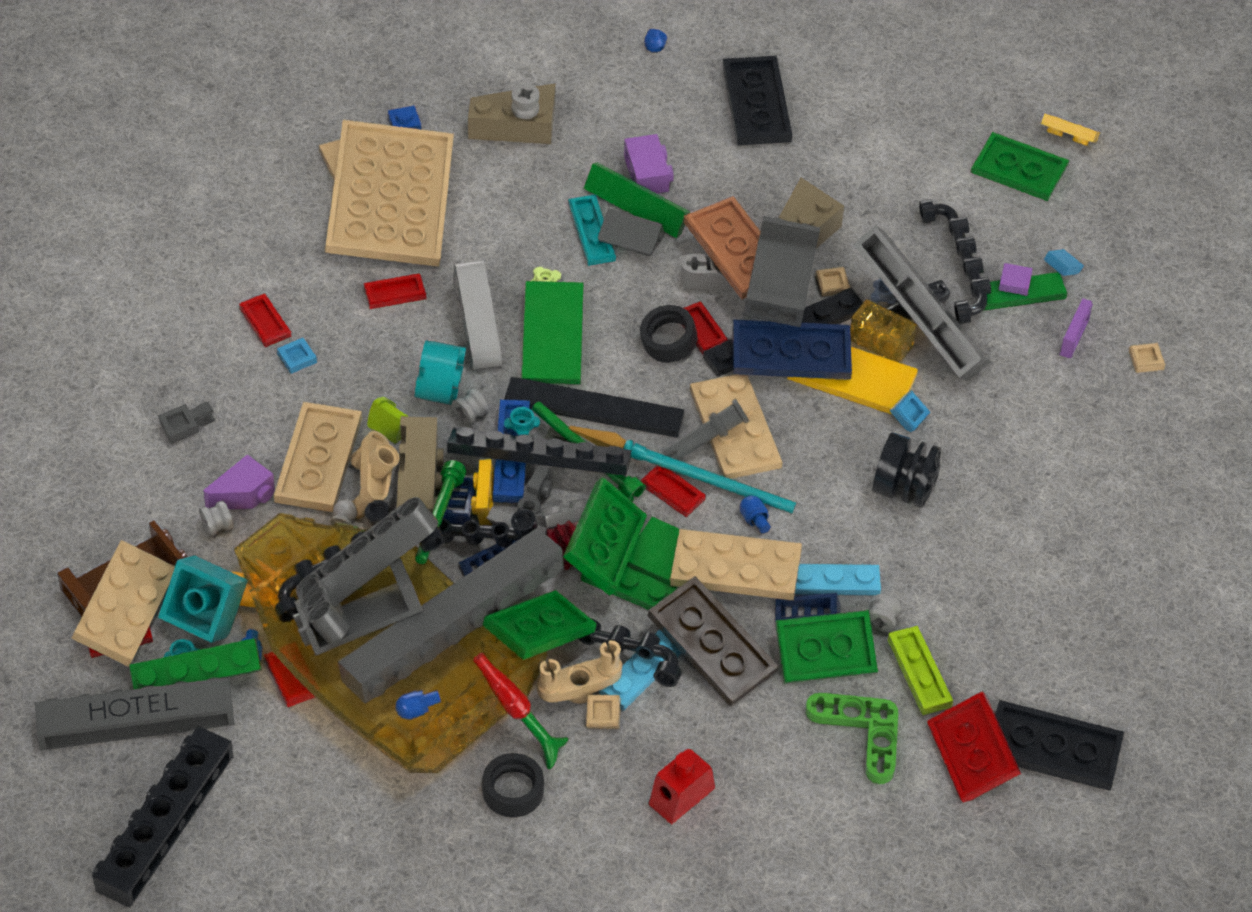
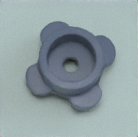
M881 278L873 283L875 290L871 294V300L876 303L886 302L889 305L895 304L896 297Z

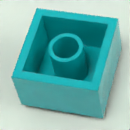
M195 555L179 559L176 562L158 618L211 643L225 639L230 634L248 580Z

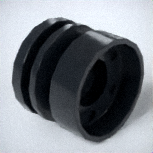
M891 432L878 462L872 491L873 493L893 498L898 488L902 487L904 488V503L910 501L915 491L914 506L922 508L929 495L933 492L941 467V447L933 445L928 457H925L927 450L926 442H921L915 453L910 452L911 438Z

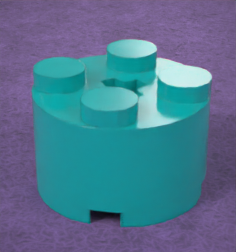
M426 340L421 355L414 397L452 405V402L458 396L466 348Z

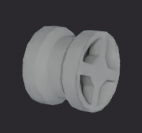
M525 83L514 87L512 90V113L520 119L535 117L539 113V90L534 85Z
M470 389L466 392L465 397L457 398L452 402L455 415L467 426L473 424L476 417H483L489 412L485 398L476 389Z
M223 500L216 502L214 507H202L199 509L202 524L206 528L209 537L215 536L220 530L229 531L234 528L231 514Z
M886 594L875 595L872 597L870 602L871 609L869 610L871 628L889 633L895 628V618L900 614L901 604L892 596Z

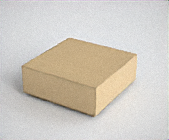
M844 267L816 270L815 276L822 297L832 296L850 288Z
M1158 343L1129 346V354L1136 373L1165 369V362Z
M587 695V728L620 729L621 697L619 695Z

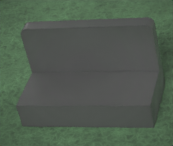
M608 208L598 240L606 244L651 256L656 242L662 241L665 232L661 223Z

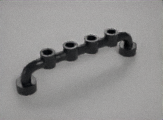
M932 199L919 201V211L923 223L935 221V215H943L948 219L950 234L954 236L958 256H961L965 276H968L972 296L976 298V302L972 305H969L967 300L954 302L955 317L959 324L971 323V317L978 315L985 309L988 303L987 294H991V285L988 277L980 278L979 274L984 273V266L981 257L973 258L972 254L977 251L974 237L965 236L966 233H969L968 219L966 216L959 217L955 209L949 205L933 204Z
M382 500L370 502L365 509V516L372 526L391 513L387 503ZM521 509L513 514L511 518L512 527H508L504 522H497L493 526H482L475 520L466 521L464 524H450L449 520L443 518L440 530L445 538L444 543L451 542L455 536L465 537L471 545L481 543L484 538H491L495 540L498 546L506 547L513 540H520L538 528V521L531 510Z
M436 527L429 536L419 542L423 551L435 550L444 543L445 538L440 528ZM362 531V532H359V533L355 534V535L351 538V542L354 541L356 538H358L360 535H362V534H363L364 532H366V531ZM334 545L325 549L322 553L325 560L315 565L308 559L300 561L295 565L294 570L296 574L285 580L278 592L279 603L275 606V611L281 622L294 620L293 615L298 613L294 602L298 599L290 597L292 591L297 588L298 584L307 575L341 551L339 546Z
M592 619L597 623L595 632L579 638V641L586 645H592L594 642L601 644L606 642L608 646V641H615L620 645L621 652L626 649L637 652L644 659H652L653 656L664 659L665 661L659 662L654 672V679L665 687H675L682 675L676 654L670 648L659 645L660 639L653 633L646 632L642 635L641 640L630 638L631 633L624 626L616 625L612 632L609 633L601 631V624L597 620Z

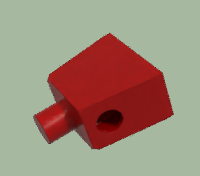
M692 749L680 752L674 760L657 773L649 805L672 825L715 789L711 766Z

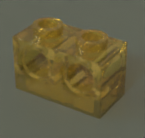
M866 299L851 318V341L884 358L901 363L914 346L917 324Z

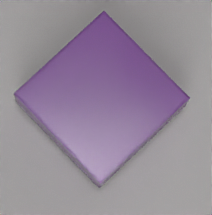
M1004 263L999 291L1027 296L1033 268Z

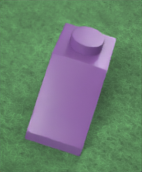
M247 454L203 490L205 507H214L216 502L221 500L226 503L228 509H253L260 502L266 503L271 499L275 491L273 473Z

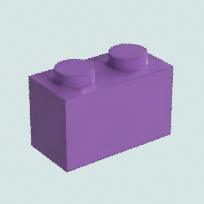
M658 135L626 138L624 140V158L631 180L655 193L669 192V183L674 180L673 169L671 165L666 163V147L660 144Z

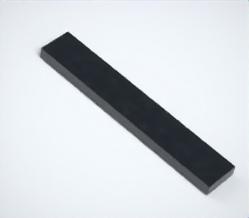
M512 376L504 400L530 401L531 410L536 402H541L557 415L677 438L685 410Z

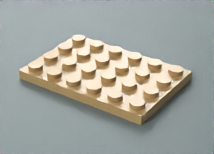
M343 120L325 253L439 267L454 134Z

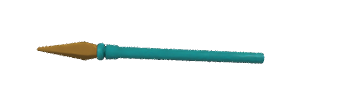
M569 426V430L597 446H618L625 450H632L631 458L647 461L744 497L750 495L757 496L763 504L791 514L795 509L796 502L654 452L640 444H634L632 440H625L616 432Z

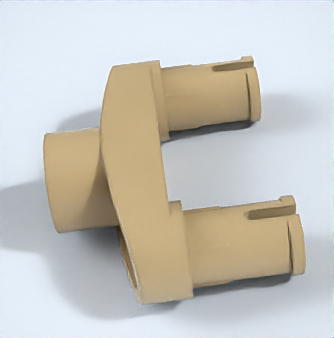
M377 431L368 433L362 440L361 446L350 457L352 458L350 460L352 466L360 470V493L352 501L357 509L356 518L358 519L365 516V509L370 502L375 500L383 501L387 497L392 469L400 460L397 450L389 444L388 439L383 434Z
M608 641L607 649L605 642L600 646V658L561 669L559 662L555 659L548 660V667L546 661H543L540 664L537 694L547 702L570 700L577 704L586 703L587 695H593V693L616 683L621 678L622 661L619 659L620 645L615 641Z

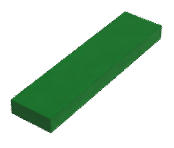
M598 162L592 164L583 188L634 216L661 223L664 232L675 238H678L685 227L684 216L690 214V211Z

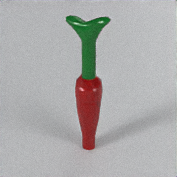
M483 653L478 654L473 659V662L484 675L495 697L506 713L513 719L521 720L538 740L544 753L546 768L548 770L552 769L557 760L558 749L566 745L569 739L567 737H553L549 735L531 713V703L527 696L504 673L496 668Z

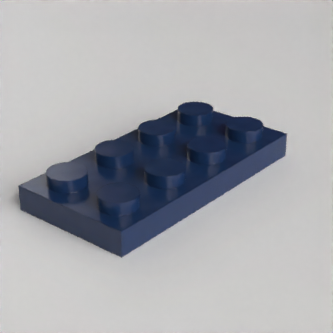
M733 319V374L851 380L850 325L801 323V327L772 321Z

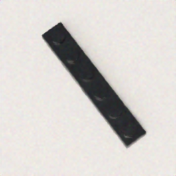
M848 288L805 307L802 323L840 324L866 313L867 306L852 288ZM732 339L703 351V358L718 377L733 371Z
M453 427L447 441V453L623 476L627 475L632 450H625L618 446H594L587 442H563L556 438L547 440L533 438L530 435H508L499 431H477L469 427Z

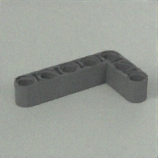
M413 497L405 501L307 575L298 584L296 593L305 616L327 643L332 644L339 641L349 629V623L340 602L436 529L438 520L419 497Z

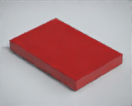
M983 691L927 720L957 793L963 803L971 801L1021 774L989 700Z

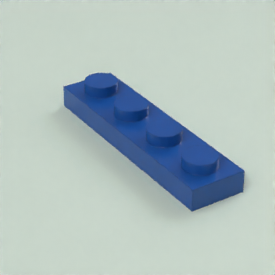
M500 399L498 431L503 434L518 436L514 430L505 428L504 421L506 418H510L511 412L517 407H527L530 409V401ZM495 460L493 502L518 503L524 497L526 463Z

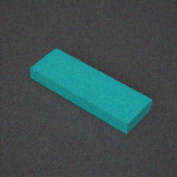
M596 194L568 199V205L588 266L616 261L613 245L598 240L604 218Z

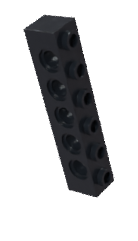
M197 726L191 736L185 737L179 754L174 760H170L163 771V777L158 784L150 787L146 795V801L140 810L136 809L132 813L126 830L122 835L116 836L105 860L99 861L95 866L92 878L97 893L131 908L233 759L231 740L200 726ZM194 764H201L200 766L196 767L192 766ZM180 788L184 789V790L178 791V792H177V791H174V790L180 789ZM162 813L167 814V815L162 816V817H158V816H157V815L162 814ZM142 839H150L146 842H139ZM125 864H132L128 868H121Z

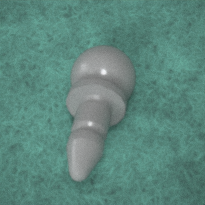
M341 500L333 508V517L330 521L333 529L328 539V547L339 546L345 529L349 530L351 528V522L357 516V509L350 500Z

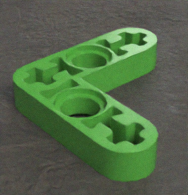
M830 693L812 694L806 702L805 712L808 719L818 724L868 728L866 776L873 783L885 784L890 782L896 767L899 713L896 704L890 700ZM817 704H823V712H817ZM834 705H838L837 715L833 714ZM847 707H855L860 711V715L848 717L844 714L843 710ZM867 708H870L869 718H865ZM880 710L887 711V719L881 718ZM877 737H885L891 744L888 747L881 748L875 745L873 740ZM878 756L884 757V773L877 772Z

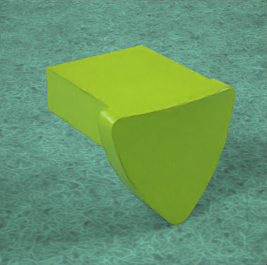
M379 397L371 405L367 427L383 434L388 440L396 444L401 440L400 418L401 416H409L395 408L396 404L387 397Z

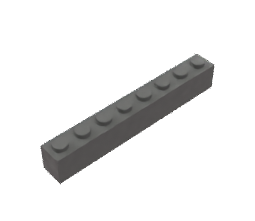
M536 528L421 606L423 611L396 622L338 661L342 682L365 704L373 698L381 696L395 683L407 678L417 668L426 662L432 661L439 653L451 645L457 644L464 636L476 628L482 627L485 616L509 608L523 596L532 593L536 587L548 579L557 576L564 569L562 548L543 531Z

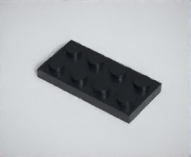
M777 56L723 59L722 68L737 146L792 142V130Z
M999 700L995 716L1018 767L1111 791L1124 731Z

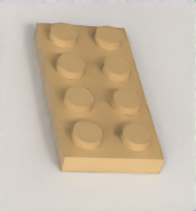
M735 374L690 384V392L703 424L710 420L708 417L711 416V413L715 412L717 414L726 409L735 398L750 421L746 424L742 422L728 431V435L725 437L718 435L710 440L724 477L733 479L782 468L783 462L748 375Z
M303 402L275 489L274 503L333 512L362 421V411Z
M680 529L670 583L671 586L681 587L696 576L711 591L794 601L802 543Z
M121 540L71 639L129 667L169 586L175 566Z

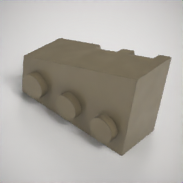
M556 83L535 86L539 90V113L530 119H520L512 113V90L470 97L468 139L551 144Z
M800 177L779 218L820 227L816 246L818 248L842 227L844 205Z
M401 416L397 507L410 498L419 497L432 513L438 498L436 497V490L440 491L442 487V475H440V472H437V466H443L444 448H438L437 417Z

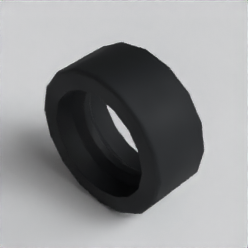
M664 305L653 309L643 318L640 326V336L644 349L649 356L659 362L670 363L685 358L695 348L698 339L692 316L687 310L676 305ZM678 323L685 327V334L674 343L664 345L657 344L652 340L653 333L664 324Z
M509 753L498 756L484 770L482 777L484 801L492 811L501 816L514 818L533 812L541 803L544 794V776L541 767L527 755ZM518 772L523 773L532 780V790L522 797L509 798L497 793L494 789V783L496 778L504 773Z

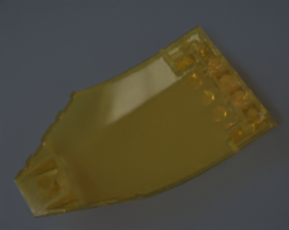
M277 514L234 548L243 576L248 580L247 586L272 652L302 685L338 719L409 773L440 772L507 714L489 687L484 675L473 662V659L478 654L483 653L526 696L529 695L539 675L540 664L548 656L547 651L522 660L482 626L464 636L457 644L451 645L439 653L432 661L426 662L417 668L407 678L395 683L381 696L373 698L366 704L362 702L342 682L338 661L393 624L315 655L311 645L305 647L295 620L281 622L275 611V606L279 603V588L285 580L296 574L294 567L297 563L308 559L315 565L325 560L322 555L325 549L337 545L342 550L351 543V538L355 534L367 531L368 529H360L358 526L334 523L333 526L315 523L313 518H296L290 514ZM414 546L400 558L422 606L453 585L454 582L429 559L425 564H418L415 561L418 547ZM390 565L341 601V606L397 583ZM295 588L290 597L299 599ZM415 690L417 692L422 690L423 694L438 691L441 703L429 706V712L424 713L425 715L406 720L397 714L395 704L401 695Z

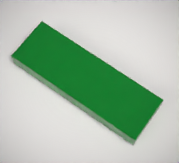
M1059 272L1031 276L1027 296L999 291L1001 280L991 281V294H987L988 303L984 311L1062 300L1067 298L1068 293Z

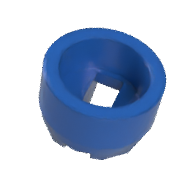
M658 29L648 30L644 40L645 47L650 52L657 53L662 51L668 39L667 35Z

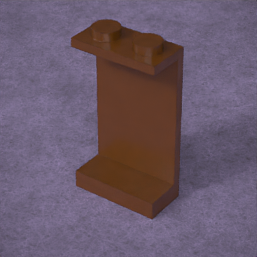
M154 520L149 523L151 538L135 546L173 566L176 565L177 560L188 557L183 549L178 550L175 547L169 531L165 528L161 529ZM110 560L78 578L75 577L68 567L57 573L61 591L81 617Z

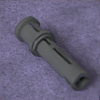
M735 398L729 407L717 414L715 412L711 413V416L708 417L709 421L661 450L665 456L676 450L677 452L670 457L680 460L716 436L725 437L728 435V431L742 422L746 424L750 421Z

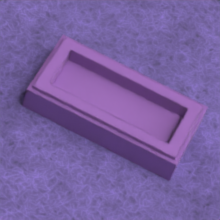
M1082 298L1063 338L1061 356L1066 358L1072 357L1089 322L1093 306L1092 301Z

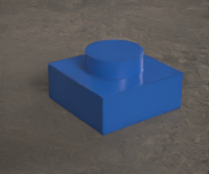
M415 105L388 110L391 126L421 130V122Z

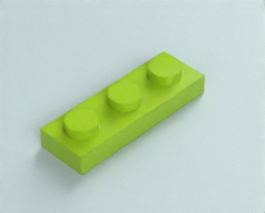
M918 625L888 633L887 641L922 716L951 708L953 699Z

